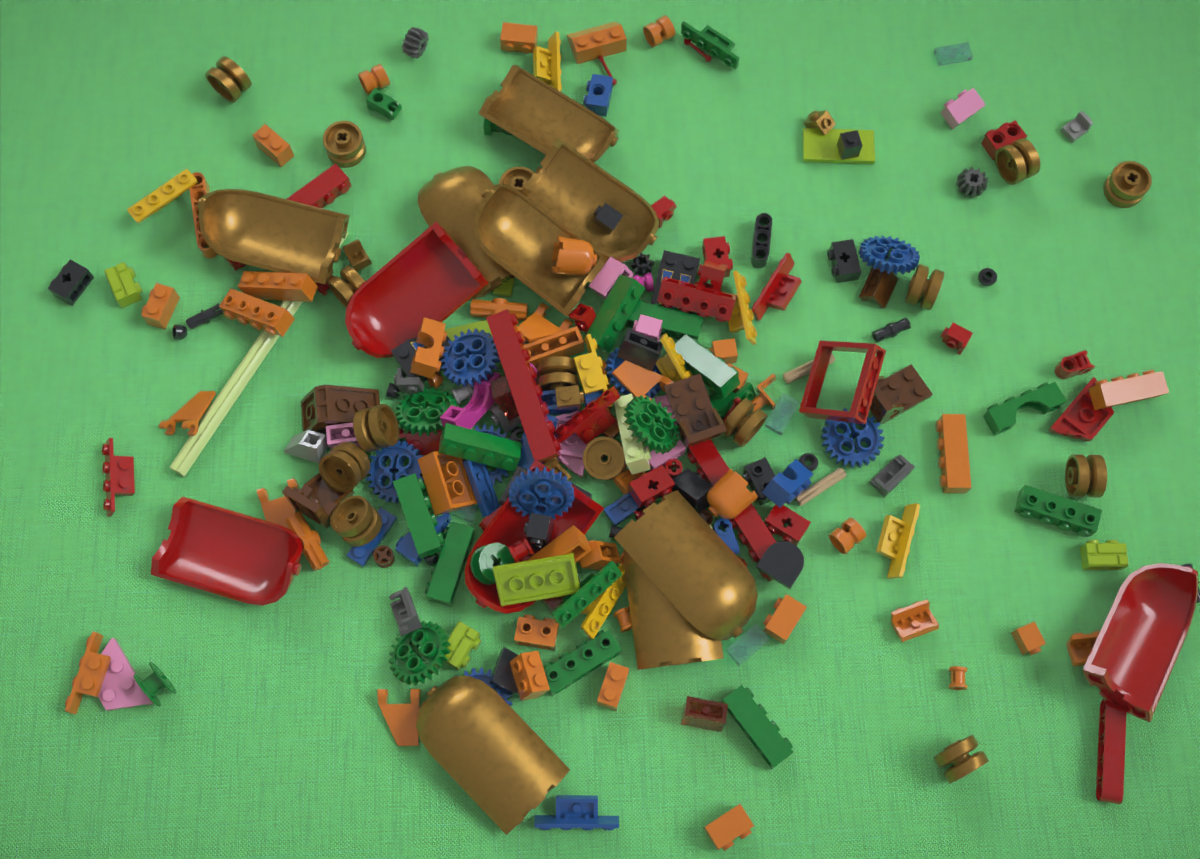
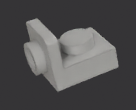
M1080 111L1076 118L1063 126L1060 131L1073 143L1089 131L1093 122L1088 115Z

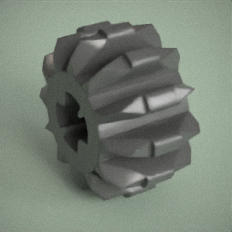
M415 27L409 29L403 40V53L417 59L422 56L428 45V33Z
M973 167L969 168V170L965 168L957 177L956 187H959V193L964 192V197L970 195L971 198L975 197V195L979 197L987 188L988 178L985 177V172L980 173V168L976 170Z

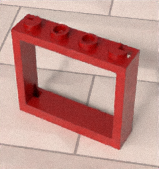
M820 340L799 412L814 419L866 424L886 350L873 343ZM832 351L866 353L850 412L816 408Z

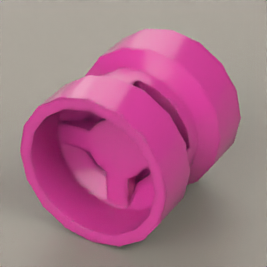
M651 273L641 277L638 275L632 276L633 279L645 287L644 291H654Z

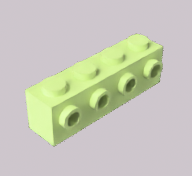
M632 394L621 396L614 402L626 464L633 475L651 470L649 464L651 455L648 448H643L642 442L637 443L636 436H631L633 432L627 430L630 425L624 422L627 419L624 417L626 413L624 409L634 399Z

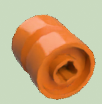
M662 16L655 23L652 22L644 26L643 33L649 45L656 47L663 40L674 37L675 28L667 16Z
M381 64L371 68V72L365 70L358 74L360 83L367 95H370L374 88H385L390 85L389 78Z
M849 517L841 524V528H836L828 537L840 553L847 554L854 548V543L858 544L866 538V532L855 519Z

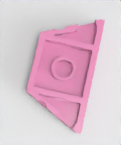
M580 410L556 416L559 419L556 429L569 421ZM573 433L560 443L562 450H559L561 456L557 458L561 464L583 478L585 469L583 452L587 444L576 433Z
M112 638L101 653L102 655L112 657L98 696L105 710L112 711L119 708H132L139 705L153 704L135 681L133 675L136 672L115 638Z

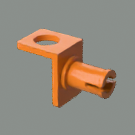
M774 373L757 386L759 396L751 401L754 404L753 412L761 409L766 404L773 410L775 409V403L764 391L767 386L776 380Z

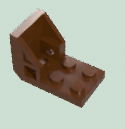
M910 364L887 378L879 376L870 412L876 417L875 419L878 423L884 424L929 399L933 394L913 365Z
M701 374L664 386L686 448L722 436L727 431L717 410L711 405Z
M336 385L314 387L301 400L303 432L311 430L324 434L326 433V426L353 423V418L357 411L380 405L379 390Z
M320 473L305 483L301 490L297 487L292 489L286 486L282 491L295 510L326 529L331 526L330 518L336 506L355 493L353 489L349 492H339L332 489L325 483Z

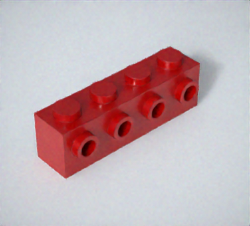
M664 277L657 302L661 303L664 307L671 308L674 306L683 312L693 311L697 312L699 316H712L717 321L726 322V320L730 321L737 295Z

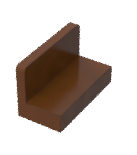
M872 267L859 298L862 301H875L880 308H886L898 278L893 272L888 274L885 270L880 272L879 268L873 269Z

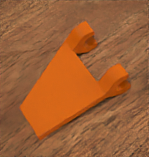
M541 303L537 310L517 328L518 331L522 332L524 339L531 342L567 330L573 322L565 319L561 326L557 327L544 318L546 316L545 311L549 306Z
M626 360L612 372L634 397L642 395L645 398V394L657 383H659L664 392L665 385L674 383L670 378Z
M200 391L169 419L161 421L159 428H167L165 435H173L176 429V422H183L181 427L183 429L190 428L187 434L195 436L198 432L199 420L215 397L216 392Z
M295 478L287 480L288 487L292 489L297 487L299 489ZM265 488L256 490L265 520L289 529L285 520L293 513H296V510L284 496L269 501Z
M378 689V705L397 746H419L416 721L417 712L420 709L421 689L410 690V704H387L388 689Z

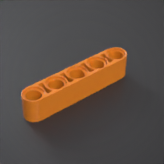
M195 172L192 175L198 182L189 190L197 245L204 257L214 258L217 253L211 247L206 248L209 245L200 231L199 209L197 208L199 199L209 193L210 188L204 175Z

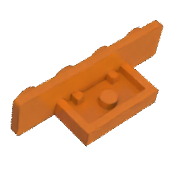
M93 631L87 639V648L84 656L80 659L78 674L73 679L71 694L65 701V712L76 715L83 694L94 697L99 696L112 657L98 654L103 635Z

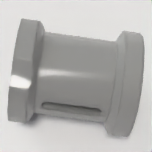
M469 383L466 387L462 386L457 389H451L457 404H461V401L473 395V389Z

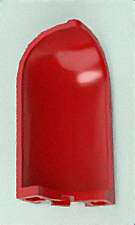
M436 221L364 282L352 295L346 308L345 317L347 330L353 339L351 343L358 351L362 350L373 357H393L391 350L405 341L418 336V331L424 317L443 322L489 282L476 265L467 258L466 253L460 246L454 243L451 236Z
M535 460L529 469L535 472V468L538 467L539 471H542L546 466ZM574 487L572 507H568V512L563 511L562 516L555 514V519L552 518L554 527L551 542L573 525L585 535L604 507ZM509 497L475 543L468 556L464 571L465 584L470 593L477 598L475 602L484 609L488 606L495 611L505 614L520 612L534 604L537 600L501 606L496 584L486 585L480 583L471 571L470 562L473 553L481 546L500 543L509 547L526 538L524 527L525 523L530 520L529 514L522 516V511L516 512V507H512ZM532 548L534 554L540 551V549Z
M182 496L173 505L171 521L168 527L171 530L168 540H163L160 548L152 557L151 575L247 604L264 606L275 603L282 598L289 590L295 575L298 576L300 573L303 545L300 537L284 526Z
M1157 563L1143 566L1132 572L1121 585L1083 668L1087 681L1090 685L1100 689L1099 694L1110 703L1117 702L1125 707L1123 711L1142 720L1151 722L1188 634L1198 596V572L1188 566Z

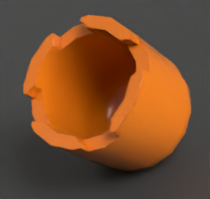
M557 236L558 243H554L552 260L556 262L555 267H552V272L580 276L588 274L592 265H596L597 254H594L592 245L587 241Z
M730 469L708 491L707 501L710 505L708 509L715 517L719 515L724 519H733L752 504L758 496L755 491L750 492L746 488L748 483L736 471L733 473V470Z

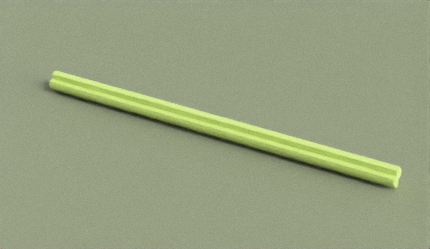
M341 238L340 246L344 242V238ZM283 300L280 307L287 309L294 316L303 301ZM262 330L198 424L197 434L189 437L169 468L183 477L187 474L279 338L278 335L272 336L265 330Z

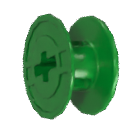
M491 543L481 546L473 553L470 562L471 571L480 583L486 585L496 584L493 567L515 563V560L507 546L500 543Z
M150 662L149 665L153 670L151 675L144 680L136 674L133 677L147 697L160 707L161 703L157 697L158 694L166 688L174 694L177 691L166 675L153 662Z

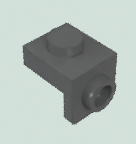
M397 368L394 384L401 392L408 394L423 392L424 384L419 377L406 378L403 369Z
M497 405L490 408L492 416H490L491 420L504 432L514 430L521 423L520 419L514 414L506 418L503 411Z

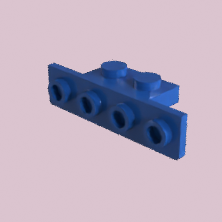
M556 795V815H535L534 827L541 830H549L551 828H560L562 830L602 828L609 831L619 828V816H599L598 795Z

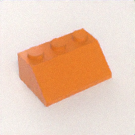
M616 21L567 34V39L577 64L599 59L600 55L606 57L626 51L627 38L622 25Z
M439 451L417 459L435 515L450 513L478 504L463 464L464 459L439 453Z

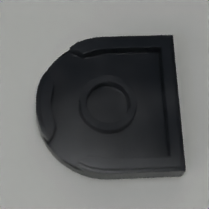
M780 541L772 544L766 550L756 568L790 589L803 569L804 557L796 545L787 541Z
M503 647L489 684L507 694L516 695L519 693L510 661L517 657L518 654Z

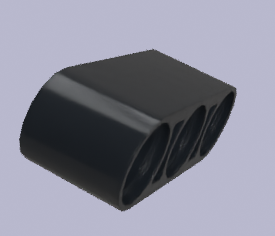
M767 213L759 214L755 221L751 264L755 268L765 267L769 257L772 217Z

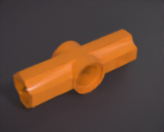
M494 298L492 301L472 299L470 315L474 317H489L508 309L512 314H516L518 320L525 321L527 319L528 304L508 302L503 298Z
M296 512L287 517L285 521L289 529L300 537L303 545L302 553H304L313 571L320 570L328 565L329 560L320 546V536L317 531L311 530L303 514Z

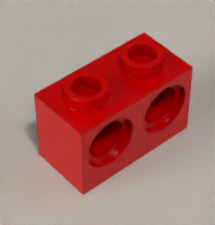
M1014 120L1010 123L1002 124L996 130L988 131L984 135L981 145L992 160H995V154L999 148L1011 145L1012 142L1018 139H1026L1027 135L1017 121Z

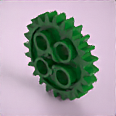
M424 387L423 392L410 394V396L404 395V400H399V405H396L397 411H395V415L400 428H405L406 433L411 431V434L414 435L418 432L419 437L426 433L428 437L430 432L437 435V430L443 431L444 427L440 417L451 405L458 406L456 399H453L452 394L448 395V391L442 393L441 388L435 391L434 387L430 390Z
M641 395L639 397L636 396L627 404V407L624 409L626 411L624 417L627 419L624 422L630 425L627 430L633 432L632 437H637V443H643V448L648 446L650 452L654 450L656 454L659 452L664 454L671 451L677 445V442L680 440L678 438L680 433L676 430L679 426L674 424L676 419L670 417L672 413H667V407H661V402L657 404L655 398L650 400L648 396L644 398Z
M422 621V628L402 635V638H396L397 645L391 646L395 650L389 653L393 657L388 661L392 664L390 669L393 671V675L402 683L405 682L408 685L413 683L417 686L420 681L424 684L425 678L431 681L432 674L438 675L437 669L444 668L442 662L448 661L445 655L451 652L447 649L451 643L447 641L449 636L446 634V631L437 623L433 624L431 621L428 623ZM412 642L422 653V655H424L427 658L428 663H426L425 660L421 658V655L411 646Z

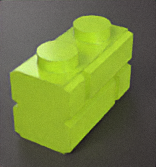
M122 262L104 271L115 299L121 308L142 300L140 293L143 290L139 282L134 280L137 276L132 266L128 267L126 263Z
M1088 540L1080 547L1083 570H1123L1129 565L1126 544L1118 543V540H1107L1106 543H1099L1098 540Z
M459 621L447 640L451 643L447 647L451 652L445 655L448 661L443 662L458 671L462 667L466 668L471 659L469 657L472 650L476 651L481 644L480 633Z

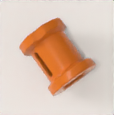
M630 607L619 609L613 613L614 617L618 619L621 633L632 629Z
M960 666L949 667L951 672L949 689L966 690L965 673L967 668Z

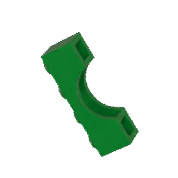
M1056 382L1051 384L1043 383L1034 391L1029 389L1021 393L1020 397L1015 398L1013 396L1006 399L1001 405L996 403L988 407V411L983 417L993 435L996 436L1010 430L1016 424V412L1021 408H1034L1044 415L1061 408L1066 403V399Z

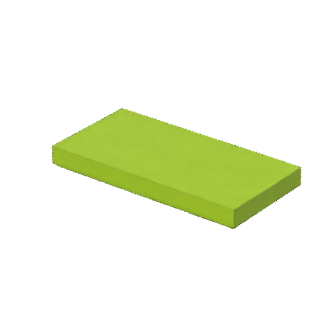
M803 128V162L874 164V130H858L863 145L859 157L841 160L837 147L840 133L855 130L831 129L826 135H822L818 128Z
M574 553L493 567L501 606L571 595L580 589Z

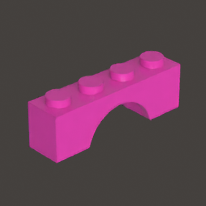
M493 372V376L488 374V380L481 379V385L476 381L469 403L464 408L451 405L440 417L443 427L445 423L471 429L506 391L500 373Z

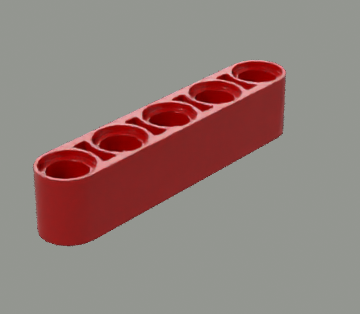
M1102 699L1099 711L1096 798L1102 802L1121 804L1124 795L1127 712L1123 711L1125 707L1115 701L1110 703L1106 699Z

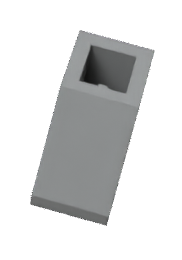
M306 430L292 437L284 453L320 463L328 451L326 435Z

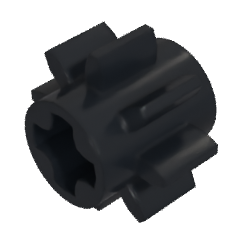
M640 253V255L633 259L634 263H631V269H635V275L640 274L644 276L648 272L652 273L651 267L654 266V261L649 260V254L644 255Z

